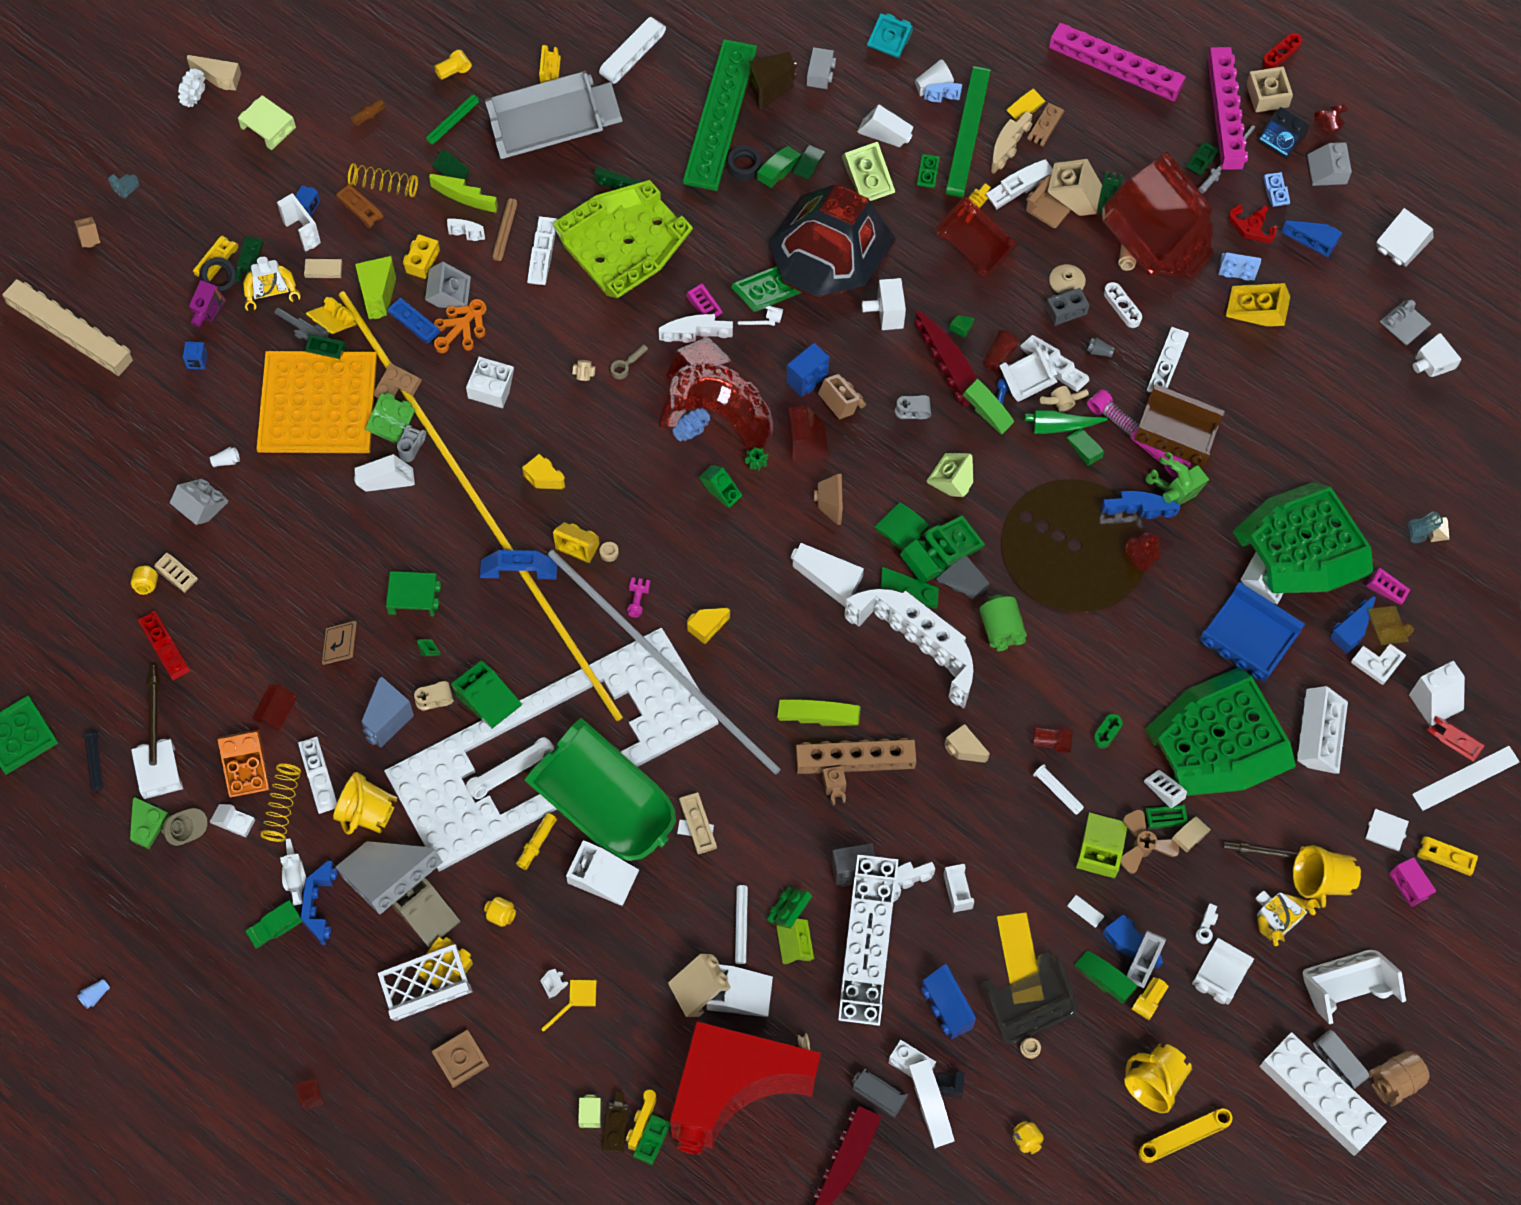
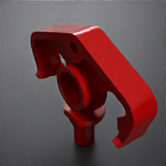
M1241 204L1230 211L1228 219L1243 238L1264 243H1271L1275 238L1277 225L1269 229V235H1265L1260 230L1263 221L1266 219L1265 214L1269 210L1267 206L1263 205L1260 210L1255 211L1253 215L1248 216L1245 220L1236 217L1237 214H1241L1243 211Z

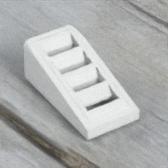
M1160 770L1144 780V783L1170 808H1173L1186 798L1187 791ZM1159 777L1160 780L1154 783L1153 780Z

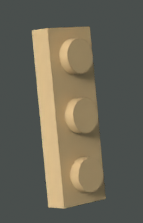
M699 793L679 798L697 854L717 849Z

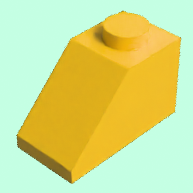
M728 608L699 610L688 618L687 630L703 644H706L730 619V610Z

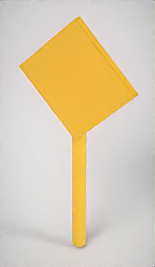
M570 980L569 1003L541 1030L545 1031L571 1006H596V980Z

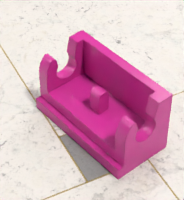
M1414 857L1397 865L1389 873L1411 907L1428 899V896L1436 892Z

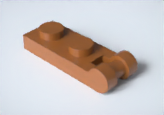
M350 184L336 194L337 199L362 220L368 228H371L375 221L383 218L382 213Z

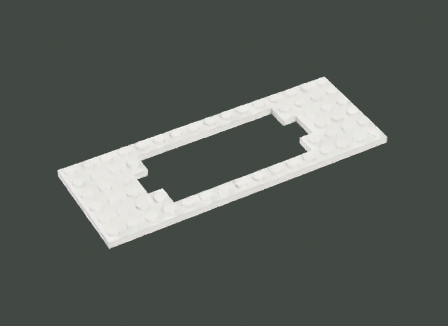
M662 628L644 636L652 646L698 689ZM637 641L589 665L600 683H605L614 700L628 693L641 714L640 717L629 722V726L639 742L621 751L636 767L718 725L717 718ZM582 669L520 700L522 706L493 729L481 720L384 770L425 847L434 848L443 861L437 867L438 871L544 817L546 813L557 810L540 794L501 815L490 796L475 803L462 780L475 773V769L466 752L593 687Z

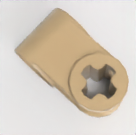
M446 681L420 687L414 693L415 704L422 711L447 706L454 701L450 685Z

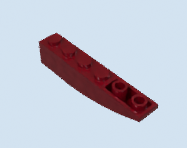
M916 311L914 324L922 332L923 341L925 344L928 343L932 357L938 361L939 370L941 373L944 372L948 386L954 390L956 401L960 402L963 408L971 405L963 394L978 379L972 367L952 339L922 311Z
M858 1106L856 1112L852 1110L848 1122L851 1123L848 1131L843 1130L839 1140L842 1142L839 1150L835 1149L831 1161H834L832 1168L826 1169L822 1178L825 1181L823 1188L818 1187L814 1199L817 1200L815 1205H833L842 1195L863 1162L882 1116Z

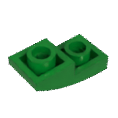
M922 154L917 186L935 188L939 156Z

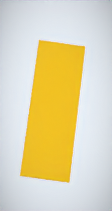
M1027 913L997 916L1013 1003L1021 1004L1044 1000Z

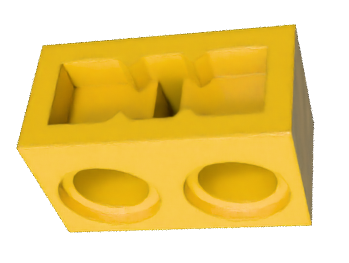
M418 234L416 240H413L411 243L409 254H406L403 260L406 273L424 279L427 278L429 269L432 268L440 252L438 240Z

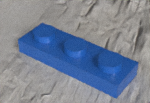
M399 298L387 309L391 316L426 344L440 333L438 327L402 298Z

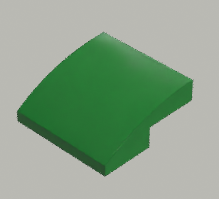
M902 503L894 507L875 526L876 532L890 539L891 544L902 551L914 540H918L930 528V525Z

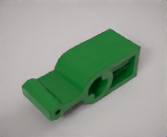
M289 900L265 915L259 923L248 928L245 932L257 949L270 939L283 935L303 921Z

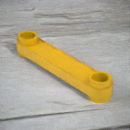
M1218 1109L1148 1141L1140 1147L1139 1158L1145 1163H1151L1226 1129L1232 1123V1114L1227 1109ZM1218 1115H1224L1227 1118V1123L1220 1122ZM1145 1148L1152 1150L1153 1157H1147L1143 1150Z

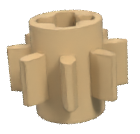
M578 360V364L573 365L572 374H577V380L589 381L590 376L594 377L595 366H591V361Z

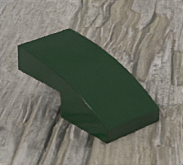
M1204 141L1186 165V169L1202 176L1219 153V149Z
M809 145L795 167L793 174L810 180L816 172L817 165L824 158L825 151Z

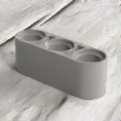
M1328 1030L1313 1042L1315 1049L1353 1090L1369 1078V1074L1364 1066L1332 1030Z

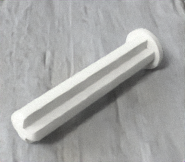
M1045 764L1042 765L1033 776H1037L1074 814H1079L1084 806L1045 768Z

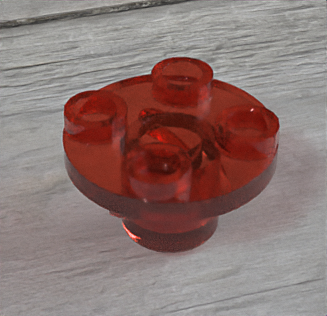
M1339 104L1331 107V111L1320 110L1314 112L1313 120L1323 119V129L1327 133H1336L1344 125V120L1340 118V113L1348 111V107H1345L1344 104Z
M1144 533L1139 539L1135 536V538H1131L1127 542L1125 551L1132 558L1135 568L1146 571L1154 561L1159 560L1161 552L1159 551L1157 535Z

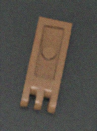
M1048 103L1027 140L1031 141L1035 136L1034 143L1037 144L1041 139L1040 146L1044 147L1063 116L1064 110Z

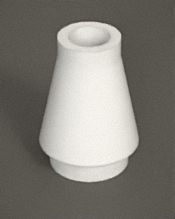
M228 447L218 454L211 456L210 461L213 467L236 465V462L240 461V457L235 447Z

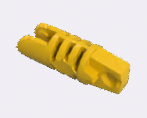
M985 183L980 190L975 189L956 212V215L959 217L966 210L970 213L965 218V222L968 224L988 199L986 193H988L991 187Z

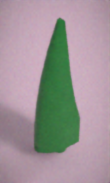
M1035 411L1032 414L1024 415V421L1033 422L1034 434L1067 432L1107 421V418L1075 416L1056 411Z

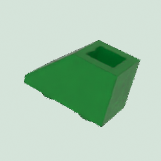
M711 465L699 476L706 489L728 508L743 496L723 467Z

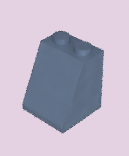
M383 677L379 678L362 719L363 732L367 735L365 738L373 746L376 744L380 748L414 716L410 701Z

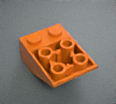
M260 730L219 737L217 740L229 798L269 790Z

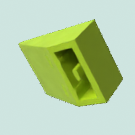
M1089 812L1076 865L1077 869L1111 878L1116 877L1119 871L1127 831L1123 821Z

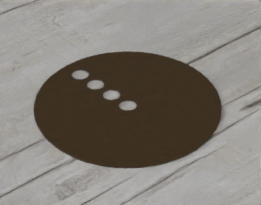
M1057 480L1032 489L1012 507L1002 530L1001 548L1003 559L1015 583L1037 602L1065 612L1085 613L1098 611L1121 601L1136 587L1142 578L1147 565L1149 550L1144 525L1136 512L1126 513L1125 511L1114 515L1101 512L1103 500L1118 499L1119 495L1102 485L1084 480ZM1030 511L1033 514V520L1029 523L1021 521L1020 513ZM1040 520L1048 522L1049 530L1046 532L1038 531L1036 523ZM1062 530L1066 538L1061 542H1057L1052 538V532ZM1072 539L1079 540L1082 548L1079 551H1072L1068 547V542Z

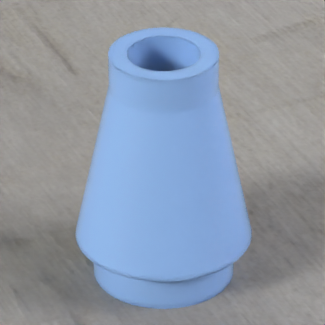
M101 979L99 982L81 990L77 997L88 1009L90 1006L94 1007L110 987Z

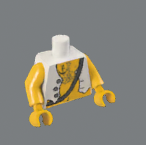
M259 257L257 259V264L251 266V272L247 273L243 282L244 295L247 297L245 302L247 311L249 303L254 304V310L256 309V304L252 300L253 296L254 299L286 293L290 289V301H294L292 294H297L299 300L301 297L300 292L295 289L296 284L292 273L285 267L279 266L277 261H268L266 257Z
M1265 891L1261 892L1256 897V900L1263 906L1257 914L1260 933L1272 940L1274 946H1278V940L1284 942V935L1303 919L1307 913L1305 910H1308L1311 915L1316 914L1314 907L1320 908L1318 901L1315 899L1308 901L1283 893H1278L1272 899Z

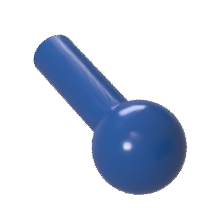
M1005 378L999 379L996 384L998 389L997 399L1002 405L1005 393L1010 390Z

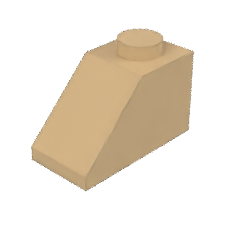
M965 724L946 737L945 748L950 755H954L960 760L984 763L988 761L990 753Z

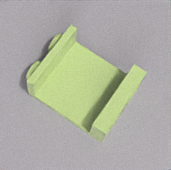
M263 95L255 100L238 117L240 127L244 130L248 126L265 139L266 146L271 150L296 128L293 117Z

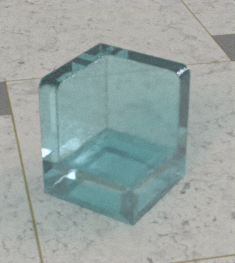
M113 174L108 178L111 188L123 199L140 186L134 174L131 176L126 174L121 179H118Z

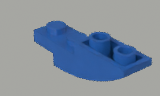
M1121 491L1118 499L1103 500L1101 505V512L1108 515L1125 511L1126 513L1139 511V516L1146 517V519H1154L1157 516H1164L1165 518L1174 517L1180 510V505L1174 501L1166 503L1162 496L1139 491Z

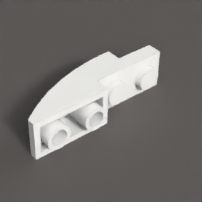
M1046 159L1034 163L1002 180L1001 184L986 193V196L997 210L1023 192L1027 193L1037 187L1041 180H1045L1048 175H1052L1053 169Z
M715 314L684 317L659 328V340L689 343L696 342V336L732 337L733 322L715 321Z
M1171 327L1147 388L1148 392H1152L1155 384L1168 389L1187 340L1188 332Z
M314 737L298 742L319 814L335 809L337 801L318 738Z
M911 862L898 867L893 902L900 897L901 887L907 889L917 881L925 882L930 880L935 872L933 863L930 862L914 869Z

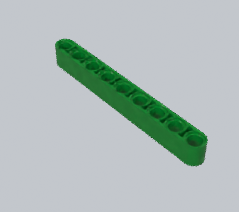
M973 66L946 195L964 197L989 81L990 68Z

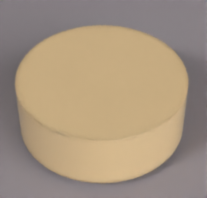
M605 542L600 547V557L604 561H614L619 555L618 546L613 542Z

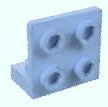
M1222 253L1219 275L1241 278L1243 280H1255L1261 264V258Z

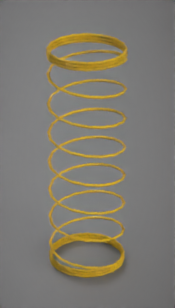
M352 163L348 172V184L356 186L355 179L356 175L358 178V170L356 164ZM354 165V176L350 183L351 170ZM365 169V175H364L365 183H366V173H367L366 169ZM382 173V179H381L382 186H383V176H384L383 173ZM412 175L413 177L410 182V197H414L417 191L418 177L416 175ZM399 176V183H398L399 189H400V180H401L400 176ZM415 178V188L412 194V185Z
M278 764L276 767L279 772L288 775H299L301 773L300 768L290 764ZM278 767L294 768L296 770H294L295 772H288ZM289 778V779H282V780H293V781H295L296 779H291V778ZM286 787V788H279V789H290V790H292V789H294V788ZM280 815V816H274V817H284V818H286L287 816ZM277 824V825H270V826H281V827H283V826H285V825ZM262 830L260 834L261 837L276 842L284 841L286 838L284 834L269 830ZM263 833L267 835L281 836L283 837V839L267 837L263 835Z

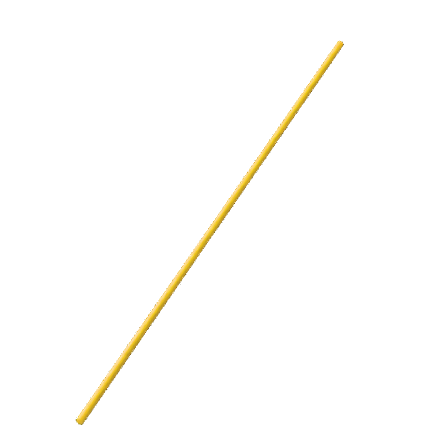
M344 291L340 292V299L346 308L354 313L355 322L387 369L391 363L347 294ZM400 390L406 400L412 404L417 417L504 550H513L415 398ZM519 571L616 721L621 720L623 716L528 571Z

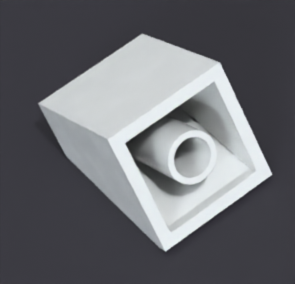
M1404 208L1376 242L1377 250L1385 256L1386 254L1391 256V260L1398 266L1402 264L1406 267L1434 238L1433 229Z
M1454 661L1420 677L1409 696L1430 726L1437 724L1434 721L1436 716L1445 720L1464 710L1465 677Z

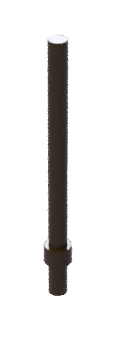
M152 664L149 666V677L147 678V686L149 688V765L155 766L157 765V688L159 687V677H157V665Z
M1224 841L1223 843L1224 850L1238 851L1239 854L1244 855L1251 853L1295 860L1298 852L1252 846L1245 842L1238 844Z

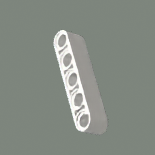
M649 17L603 63L599 74L613 84L617 83L663 36L666 26Z

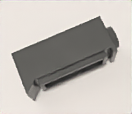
M864 1069L862 1073L858 1072L852 1080V1083H854L853 1091L895 1118L907 1100L908 1094L900 1095L899 1091L869 1072L867 1074V1069Z

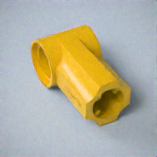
M456 50L450 55L449 59L435 65L434 69L437 76L442 80L456 72H467L472 64L462 50Z
M1153 977L1143 995L1141 994L1135 1002L1132 1010L1145 1019L1150 1020L1169 986L1160 978Z

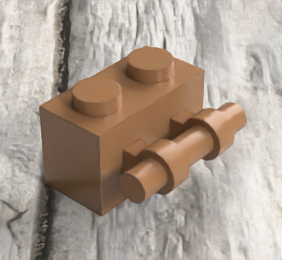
M839 374L824 379L818 394L839 419L853 415L857 405L860 408L866 406L862 395L853 389L854 386L851 382H847Z

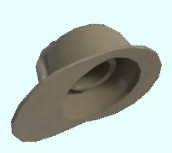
M187 809L169 816L165 820L161 832L171 845H183L203 835L207 828V817L200 809Z

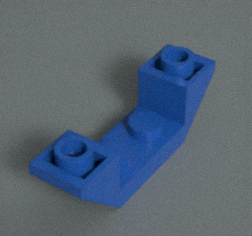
M498 550L481 560L480 578H499L500 570L537 571V579H557V564L550 557L538 551Z
M327 861L305 879L301 919L322 945H326L327 938L330 939L331 926H328L325 919H313L317 916V906H314L315 899L319 897V887L317 886L333 887V880L337 879V869L332 861Z

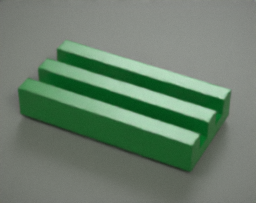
M1176 805L1173 808L1166 806L1145 809L1148 829L1185 826L1188 823L1185 805ZM1176 811L1182 812V814L1151 816V814ZM1172 819H1183V820H1176V821H1165V822H1155V823H1152V821H1162V820H1172Z

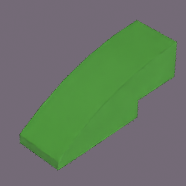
M979 379L963 394L976 407L975 411L1001 435L1014 423L1008 411Z

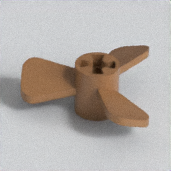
M1136 810L1124 817V825L1136 837L1132 850L1124 854L1120 862L1128 873L1134 874L1139 867L1142 857H1147L1153 850L1170 857L1178 856L1179 845L1173 840H1157L1152 832L1146 831L1143 811ZM1144 842H1148V848H1144Z

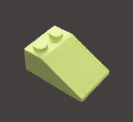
M878 142L842 155L846 171L862 204L867 203L869 200L873 201L895 193Z

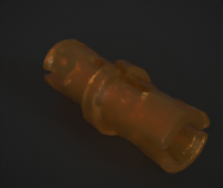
M378 99L370 106L363 107L362 111L351 116V120H353L352 122L355 126H359L364 121L373 119L374 115L386 109V106L381 99Z

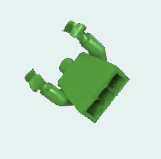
M1169 452L1164 455L1169 460H1165L1163 457H1160L1159 460L1162 464L1170 465L1178 473L1179 477L1170 484L1164 479L1161 480L1156 470H1153L1146 476L1147 483H1156L1157 487L1165 492L1163 499L1166 503L1174 501L1179 505L1196 497L1209 481L1198 465L1188 470L1187 466L1177 460L1174 461L1172 454Z

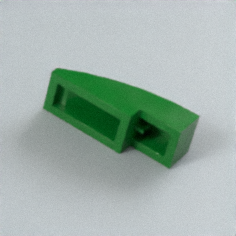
M789 146L783 148L758 170L757 180L773 188L779 179L783 180L796 165L802 154Z
M1087 951L1074 965L1102 991L1111 994L1121 1004L1130 997L1138 986L1118 969L1090 951Z

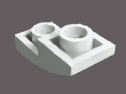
M447 219L449 235L466 234L467 240H485L483 226L467 220Z

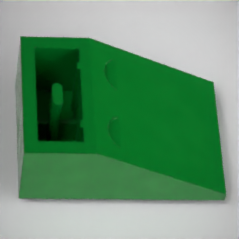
M482 660L451 684L457 698L491 729L522 706V703L504 682Z

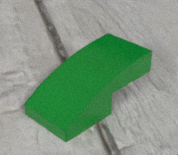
M651 1115L633 1157L653 1165L671 1123Z

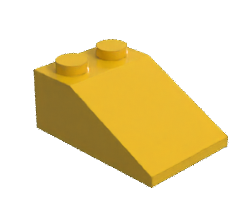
M1286 284L1232 286L1226 316L1263 326H1285L1290 301V294Z

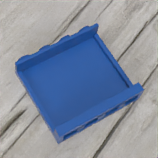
M1239 582L1233 594L1206 631H1203L1200 641L1206 647L1213 648L1219 652V655L1234 662L1240 669H1245L1251 673L1255 679L1265 682L1298 637L1305 623Z

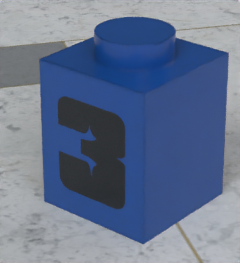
M302 185L295 195L296 199L311 217L320 203L318 191L312 187Z
M185 342L183 360L187 369L205 370L208 352L204 342Z

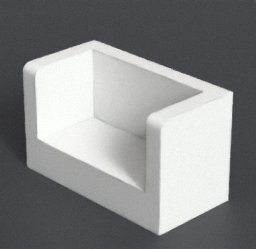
M965 864L945 867L943 874L953 913L972 909L974 905V899L970 896L964 873Z

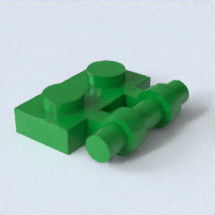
M788 887L785 892L781 893L779 896L780 900L775 907L771 908L769 911L770 915L766 920L771 924L775 922L780 927L791 929L812 895L808 891L794 890Z

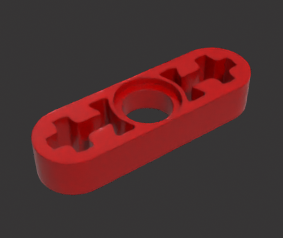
M1291 33L1264 55L1263 67L1265 69L1277 68L1300 48L1302 37L1297 33ZM1284 49L1287 53L1280 54L1278 50Z

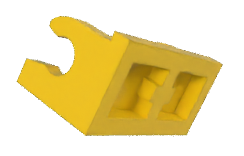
M542 45L539 71L540 83L559 78L561 56H559L558 48L554 47V52H549L548 46Z

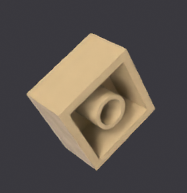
M1284 67L1251 71L1249 73L1246 86L1255 112L1289 107L1293 93Z

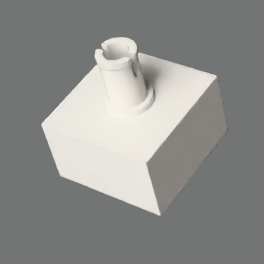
M901 278L879 280L877 300L862 301L863 313L879 311L882 330L902 329L904 327L906 308Z

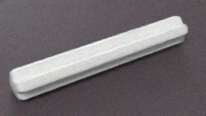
M745 885L737 886L736 964L746 963L748 887Z

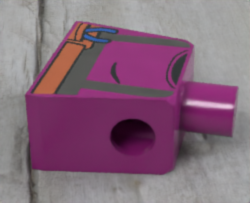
M200 280L189 305L194 314L190 321L191 324L201 327L204 320L213 322L226 300L217 286Z

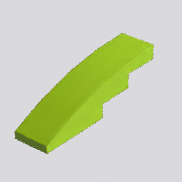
M430 174L431 187L445 196L477 209L497 212V198L482 195L481 188L466 186L465 179Z
M780 700L777 718L780 721L798 720L800 723H819L821 726H851L859 724L861 707L826 701Z

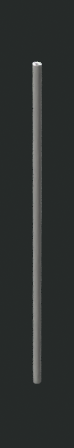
M554 550L548 553V556L763 764L775 775L779 773L781 769L570 565Z

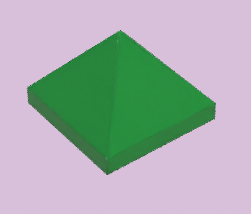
M431 639L417 640L421 656H438L441 654Z

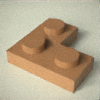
M390 363L374 391V397L378 398L381 393H390L395 396L398 389L413 396L422 380Z

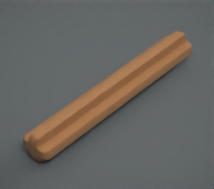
M509 198L507 200L492 255L495 261H501L503 258L517 207L516 199Z

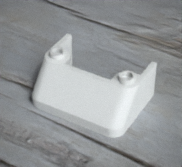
M1376 950L1363 951L1313 966L1303 971L1304 982L1317 1013L1329 1024L1333 1023L1332 1013L1337 1009V1002L1371 992L1379 998H1387L1394 994L1400 1001H1406L1402 972Z

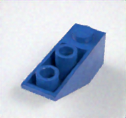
M1374 596L1370 600L1365 599L1362 601L1356 612L1352 610L1345 617L1346 621L1343 623L1339 622L1332 628L1333 633L1330 639L1346 654L1360 643L1365 634L1376 599Z
M1124 915L1106 927L1102 934L1116 951L1132 958L1135 957L1145 936L1140 934L1135 929L1134 922ZM1159 955L1154 968L1159 969L1163 963L1161 955Z

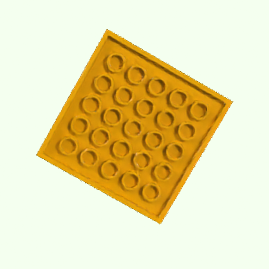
M266 351L257 452L370 453L371 432L366 431L365 427L374 406L377 353L344 352L340 359H335L305 351Z

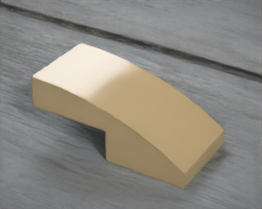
M1194 817L1174 835L1172 840L1185 852H1188L1211 829L1199 818Z

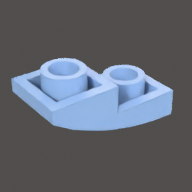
M937 83L928 85L925 88L924 99L932 102H941L942 97L960 100L962 84Z
M1282 172L1264 175L1263 180L1272 207L1289 205L1288 189L1284 186Z

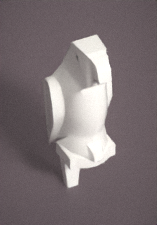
M289 838L286 839L287 856L280 858L283 865L282 883L284 889L291 892L293 906L303 904L302 891L305 887L306 875L299 854L294 853L292 842Z

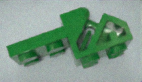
M962 515L942 526L937 525L925 533V541L914 540L904 548L900 556L920 582L924 584L941 575L965 555L968 556L982 549L985 544Z

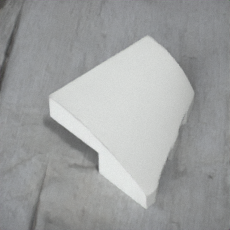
M939 60L915 79L914 83L919 95L923 96L925 95L926 86L937 83H953L954 79L946 63L943 60Z

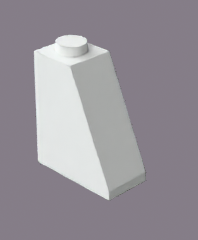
M878 104L863 118L857 132L900 147L910 141L913 126Z
M394 454L355 468L354 481L357 486L366 492L415 485L413 468Z

